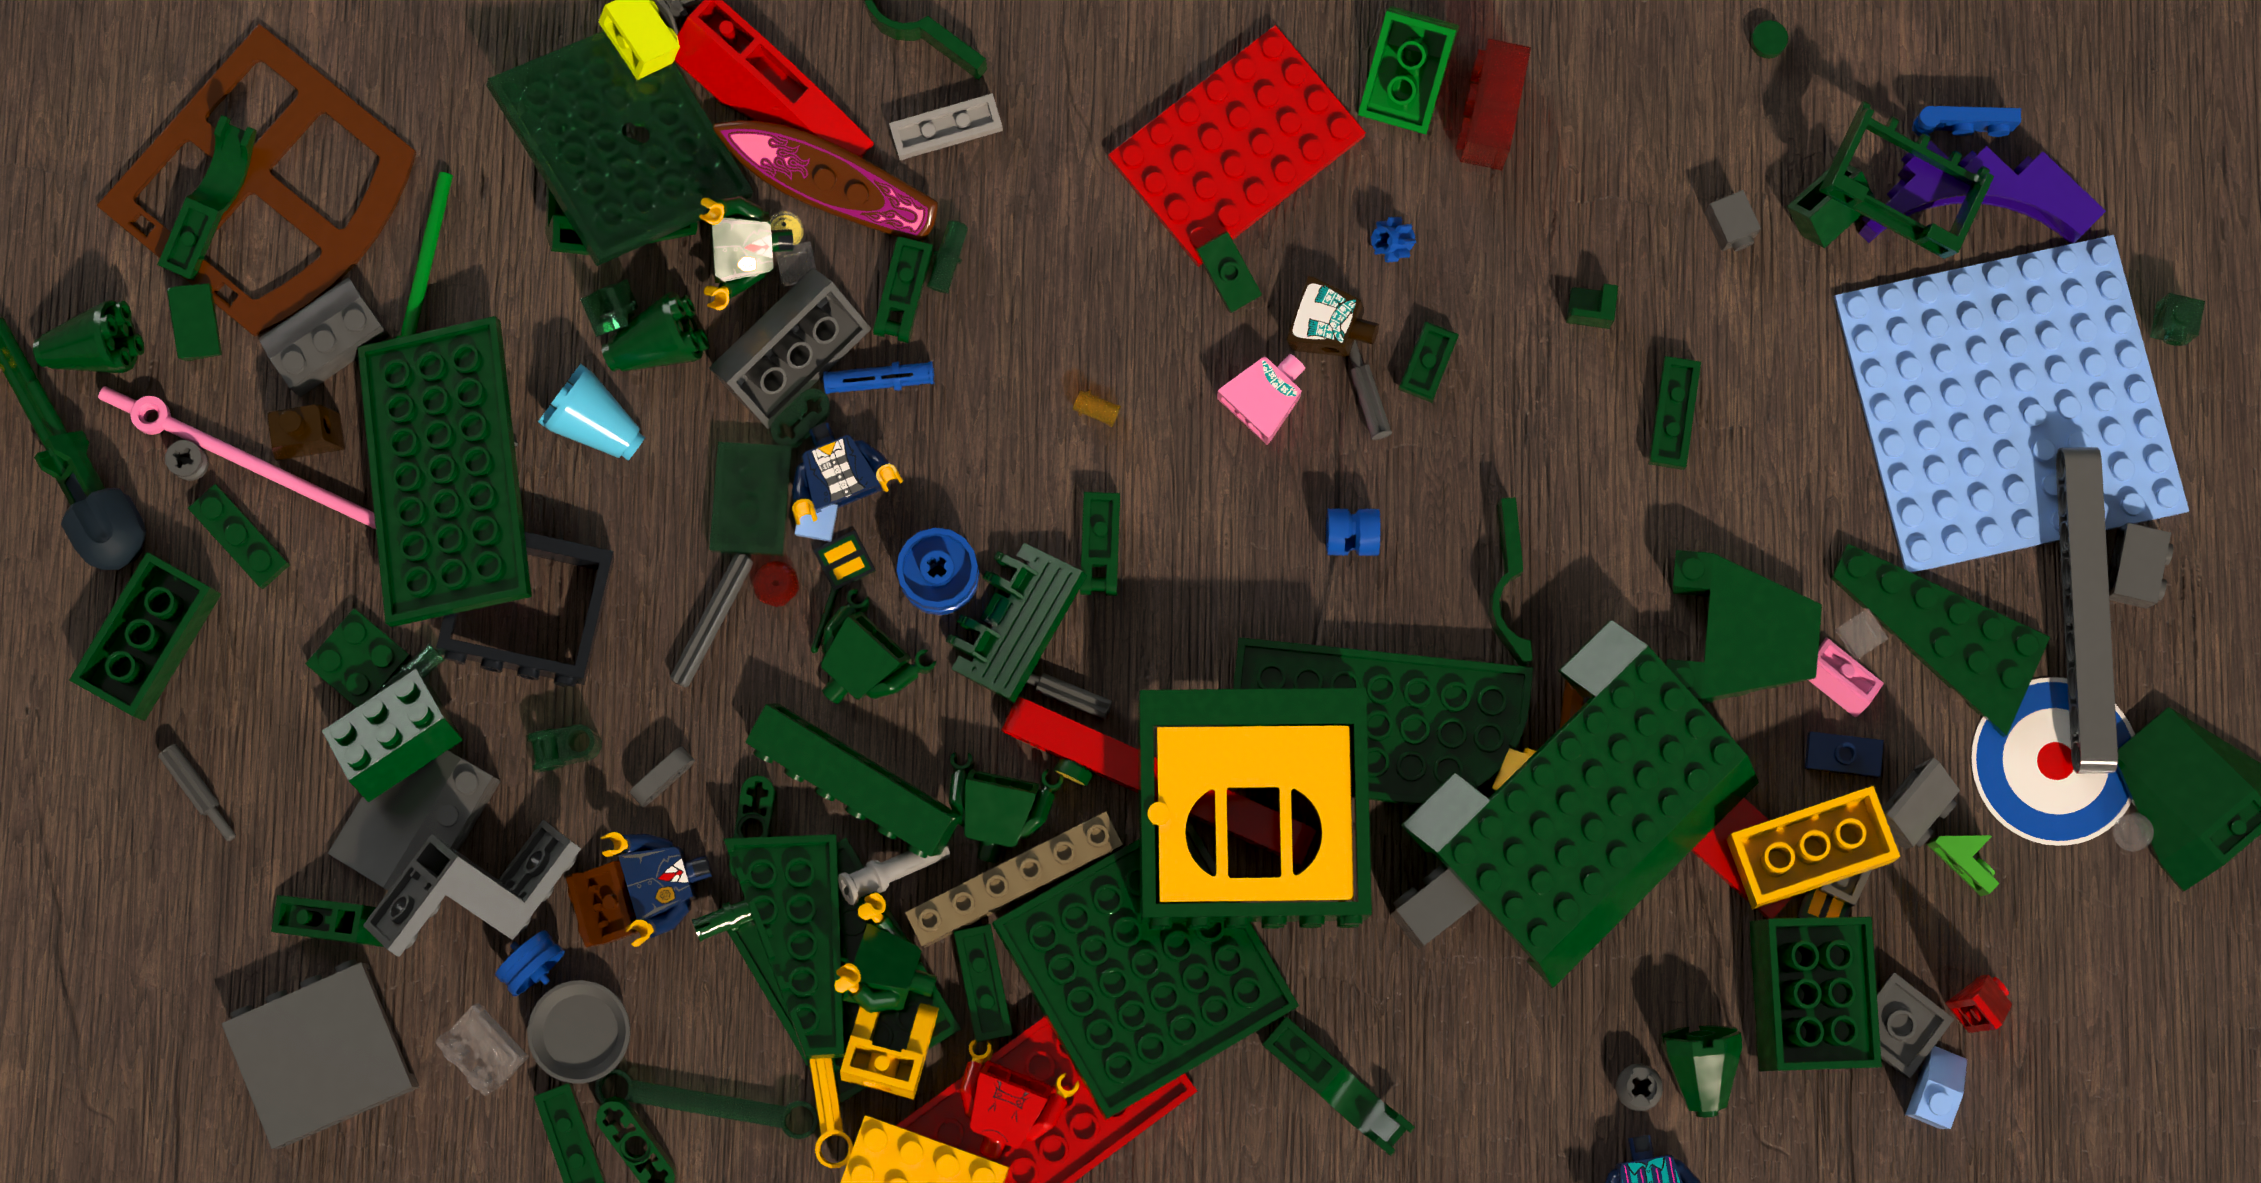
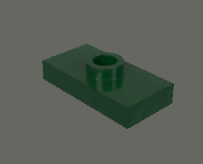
M1225 231L1195 249L1230 313L1262 295L1229 232Z
M1425 321L1398 390L1432 403L1459 334Z

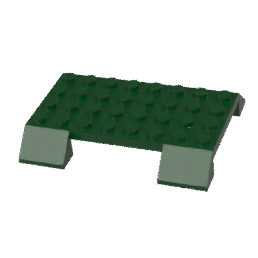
M1609 620L1558 670L1582 698H1591L1494 794L1487 798L1459 775L1453 773L1401 824L1425 852H1433L1526 952L1529 956L1526 960L1527 963L1550 988H1554L1759 783L1749 757L1647 644L1613 620Z

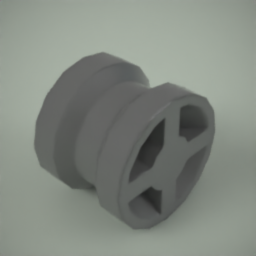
M179 440L171 444L165 454V463L168 469L183 480L195 481L207 472L209 459L206 452L191 441Z

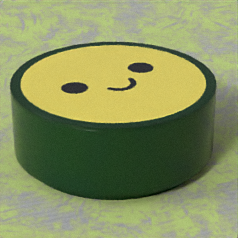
M1059 758L1054 769L1059 775L1062 774L1066 779L1087 787L1093 775L1089 769L1066 758Z

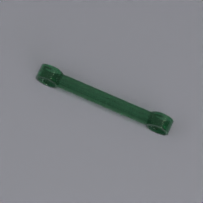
M614 1069L603 1078L598 1079L595 1085L596 1096L602 1103L606 1100L602 1092L605 1080L612 1075H620L628 1083L629 1091L625 1097L628 1103L782 1128L786 1135L794 1139L810 1137L819 1126L817 1109L805 1101H795L787 1106L638 1081L634 1080L628 1072ZM802 1106L811 1112L814 1123L808 1132L797 1135L788 1129L786 1118L793 1108Z

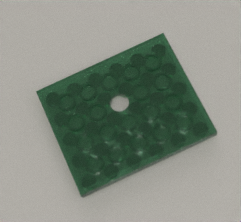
M604 31L488 78L486 86L596 266L702 220L699 218V215H705L710 210V208L701 205V200L705 197L715 202L718 199L737 195L749 199L754 192L732 155L714 132L712 123L675 63L673 62L637 80ZM630 122L638 127L644 126L649 133V140L642 145L631 144L623 137L622 127Z

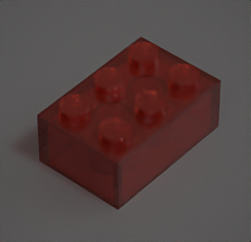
M1488 38L1485 50L1478 49L1470 81L1476 82V84L1471 83L1463 111V115L1469 116V118L1464 117L1456 144V149L1462 150L1460 162L1502 171L1511 148L1531 47Z

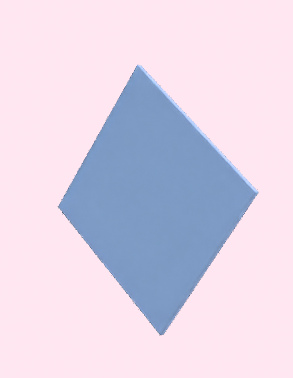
M2114 235L1834 296L1904 570L1914 573L2060 541L2056 478V455L2059 448H2099L2102 458L2106 530L2122 527L2126 523L2137 524L2189 512Z

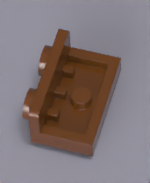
M613 861L586 872L573 873L566 876L568 896L573 903L578 920V932L583 939L585 947L606 945L639 933L635 929L625 932V929L637 918L620 861Z

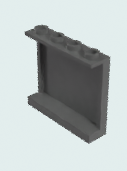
M356 959L349 960L336 966V973L324 979L321 974L310 977L300 982L301 989L290 994L287 993V990L271 994L265 998L267 1004L255 1009L252 1008V1005L239 1008L230 1013L232 1019L221 1023L271 1149H282L420 1088L415 1075L409 1073L369 976L368 970L371 969L369 964L363 962L357 964Z

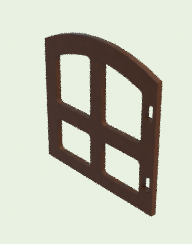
M260 24L257 25L96 205L160 258L171 231L136 203L137 196L185 143H193L210 158H213L215 128L208 123V117L256 63H265L297 89L298 96L254 144L245 181L236 199L228 210L223 213L216 232L249 195H256L319 246L322 250L320 257L286 283L259 299L250 298L205 260H203L195 280L183 277L191 285L211 284L214 304L254 337L276 327L332 289L360 261L378 238L394 212L407 184L416 156L414 149ZM322 114L330 116L380 158L368 190L351 220L343 229H338L272 175L273 167ZM141 215L155 226L148 236L133 225ZM224 284L238 294L232 305L216 293Z

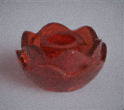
M771 561L757 570L753 579V587L757 598L762 603L781 607L797 595L799 581L796 571L789 564ZM774 580L779 581L778 586L772 585Z

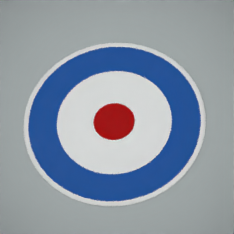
M2047 677L2031 680L2011 728L2005 737H2002L1994 729V726L1982 717L1972 745L1971 759L1974 780L1978 792L1989 811L1999 822L2015 834L2045 845L2078 844L2089 841L2109 830L2129 808L2132 801L2118 768L2114 773L2077 774L2073 770L2067 678ZM2115 704L2117 747L2119 748L2133 737L2135 733L2124 713Z

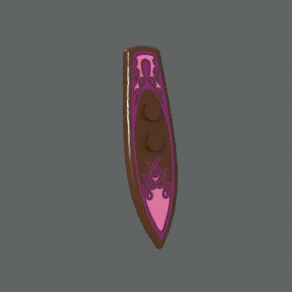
M737 120L715 123L713 125L714 132L742 165L767 184L807 205L896 237H904L920 242L927 238L935 224L938 211L936 200L882 168L830 141L786 125L763 121Z

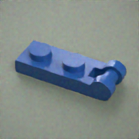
M1927 106L1913 121L1912 129L1918 136H1921L1923 133L1930 135L1935 130L1952 131V134L1956 136L1971 135L1975 131L1988 132V135L1992 137H2002L2009 135L2021 123V108Z

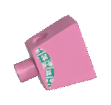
M1289 354L1277 367L1268 358L1263 357L1218 390L1217 399L1268 445L1301 396L1302 391L1293 381L1305 370V367L1292 354Z

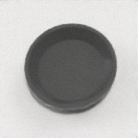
M584 980L568 981L546 992L533 1008L527 1029L529 1048L537 1064L555 1079L575 1084L596 1081L613 1071L626 1054L631 1035L629 1016L621 1000L603 985Z

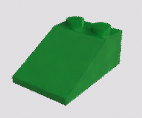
M1391 6L1385 14L1358 115L1427 134L1460 25Z

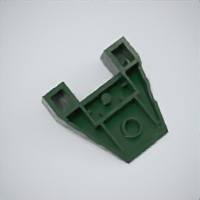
M1676 550L1673 594L1710 597L1704 662L1667 659L1666 666L1702 705L1734 696L1738 697L1763 689H1772L1816 678L1822 604L1715 553Z

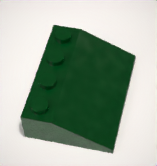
M1872 917L1773 918L1750 921L1759 1072L1882 1067Z

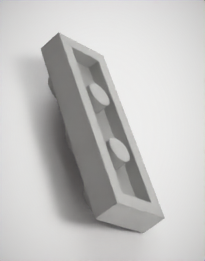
M993 94L889 123L899 160L1003 131Z

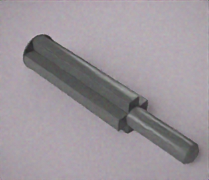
M1354 340L1349 354L1353 365L1350 374L1371 434V439H1384L1390 436L1392 431L1370 366L1363 364L1356 340Z
M1031 673L1026 682L1037 687V693L1101 718L1104 721L1112 708L1113 700L1106 699L1045 673L1041 677Z
M172 744L161 751L158 758L161 759L199 813L203 816H209L226 841L233 840L236 834L218 811L217 807L220 803L177 744Z

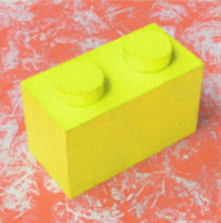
M614 0L605 4L598 23L637 80L674 62L680 48L678 37L674 30L667 27L661 19L658 7L653 0Z

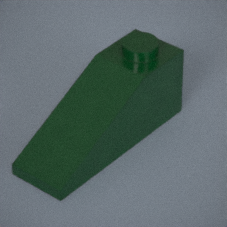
M277 895L271 932L384 947L363 926L376 907Z

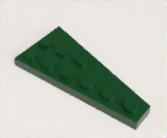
M1847 544L1831 579L1863 609L1866 608L1875 616L1891 635L1894 634L1908 647L1907 649L1949 688H1953L1963 697L1978 715L1981 714L1988 720L2002 737L2007 736L2050 637L1855 546Z
M836 834L724 839V845L805 1058L844 1057L842 993L837 992L834 986L835 981L841 978L836 974V970L841 967Z

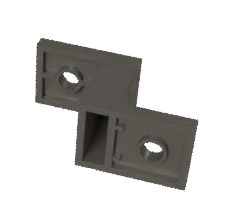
M543 819L500 878L497 879L431 834L363 926L388 951L400 957L405 949L410 948L414 944L418 931L427 919L433 917L438 912L441 901L446 895L511 940H514L518 933L527 928L531 921V916L541 902L546 901L550 897L554 885L562 874L574 865L581 848Z

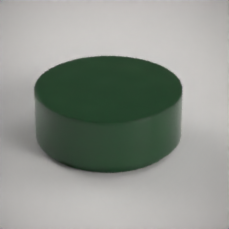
M1772 20L1761 22L1756 26L1751 35V47L1762 58H1775L1785 49L1788 43V33L1779 22Z

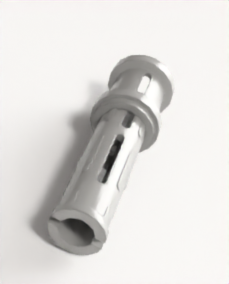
M946 846L942 854L932 857L927 856V858H922L911 851H907L881 863L878 860H871L866 863V867L851 874L846 872L839 874L838 883L845 900L850 905L858 903L859 898L874 891L878 893L886 891L890 882L943 859H948L950 857L949 848Z

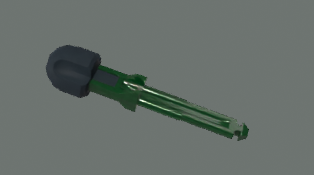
M0 318V367L46 450L37 452L34 458L42 471L56 478L71 505L63 516L61 526L74 549L87 564L101 570H119L135 561L143 551L146 536L143 519L129 495L124 494L118 488L105 489L86 455L89 441L83 430L67 431L5 319Z

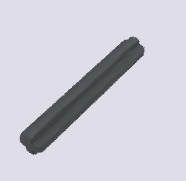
M741 553L734 555L670 675V679L674 683L682 687L690 685L753 566V561L748 556Z

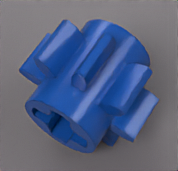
M1388 217L1387 221H1377V228L1370 237L1375 250L1374 254H1385V262H1398L1399 258H1409L1411 256L1409 251L1416 243L1412 224L1402 225L1401 217Z

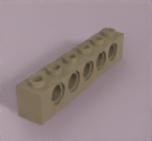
M1104 812L905 912L921 946L926 948L954 934L955 931H960L1123 848V844L1107 812Z

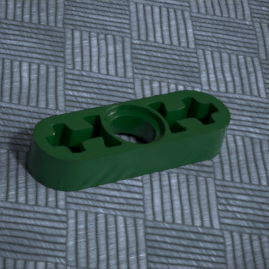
M752 776L743 783L734 838H745L742 828L745 822L750 819H757L762 823L763 833L760 837H770L776 790L772 782L766 777ZM757 783H762L763 789L768 791V796L761 797L759 803L760 810L767 809L766 816L755 812L745 813L746 806L751 809L754 808V797L749 795L748 792L750 789H756ZM730 860V872L735 879H737V876L735 874L734 868Z
M610 1097L604 1100L596 1114L597 1125L639 1182L662 1183L659 1179L654 1182L650 1179L653 1170L648 1163L643 1168L639 1165L646 1162L651 1154L654 1153L657 1157L653 1158L652 1165L657 1171H662L663 1169L667 1171L665 1183H674L677 1176L674 1163L631 1105L621 1097ZM607 1108H611L613 1111L620 1109L623 1112L620 1121L625 1128L630 1123L634 1125V1127L626 1130L621 1138L617 1136L622 1129L616 1120H611L610 1122L606 1120L609 1113ZM632 1136L642 1137L647 1143V1150L641 1155H634L627 1150L626 1141Z

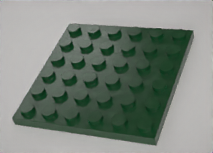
M1187 818L1185 834L1189 852L1201 869L1209 875L1215 876L1216 864L1189 818ZM1158 828L1155 830L1156 904L1238 903L1159 902V834ZM1139 839L992 923L1105 1120L1299 1006L1250 922L1246 929H1224V922H1211L1209 929L1201 930L1186 929V923H1173L1169 930H1149V923H1140Z

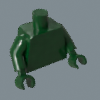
M852 589L848 592V605L841 606L824 627L821 650L824 658L821 662V667L832 678L822 689V692L830 701L839 704L848 692L858 700L865 696L877 699L898 693L916 680L918 673L927 674L936 665V661L928 667H924L919 663V657L928 652L925 649L920 650L916 654L913 664L908 663L911 657L863 614L869 608V596L865 598L862 604H854L852 602L858 595V589Z
M954 752L950 757L955 773L951 775L949 804L952 810L962 815L958 824L965 827V837L980 841L977 858L986 862H998L1002 845L1016 847L1019 839L1030 838L1046 822L1055 799L1053 793L1060 789L1064 778L1061 774L1056 785L1048 784L1045 779L1049 771L1047 769L1040 778L1042 789L1038 790V783L972 770L974 760L971 753H968V762L963 766H959L956 764L957 753Z

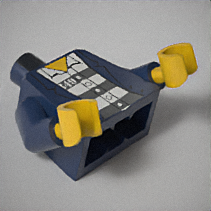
M829 423L817 425L809 430L815 448L802 454L803 462L796 467L792 488L794 500L792 511L796 524L801 525L800 518L803 515H811L814 522L817 520L816 513L822 512L821 509L836 504L840 508L882 491V489L888 492L889 489L886 484L889 480L898 479L900 484L903 480L896 467L890 464L881 452L865 441H854L850 435L835 439Z

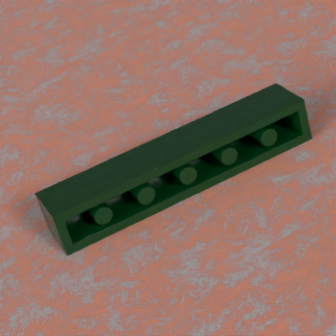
M779 703L765 705L745 741L746 744L755 749L753 754L768 763L776 761L785 767L783 772L787 776L799 782H803L804 779L816 786L814 791L818 795L830 801H834L836 798L847 805L845 810L849 814L861 820L868 818L878 824L876 827L877 831L892 839L899 837L909 843L907 846L909 851L922 858L942 854L962 818V815Z

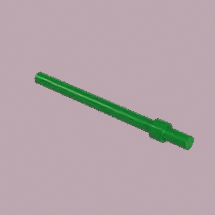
M439 172L401 334L396 336V338L416 334L453 175L446 172Z

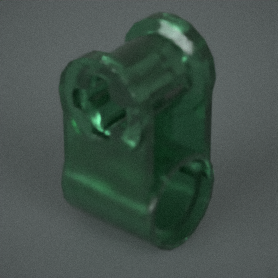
M582 724L541 730L526 735L527 742L532 744L535 760L532 769L535 773L552 771L566 765L594 759L602 748V740L599 734ZM587 733L590 738L588 748L582 752H577L574 748L575 739L578 735Z

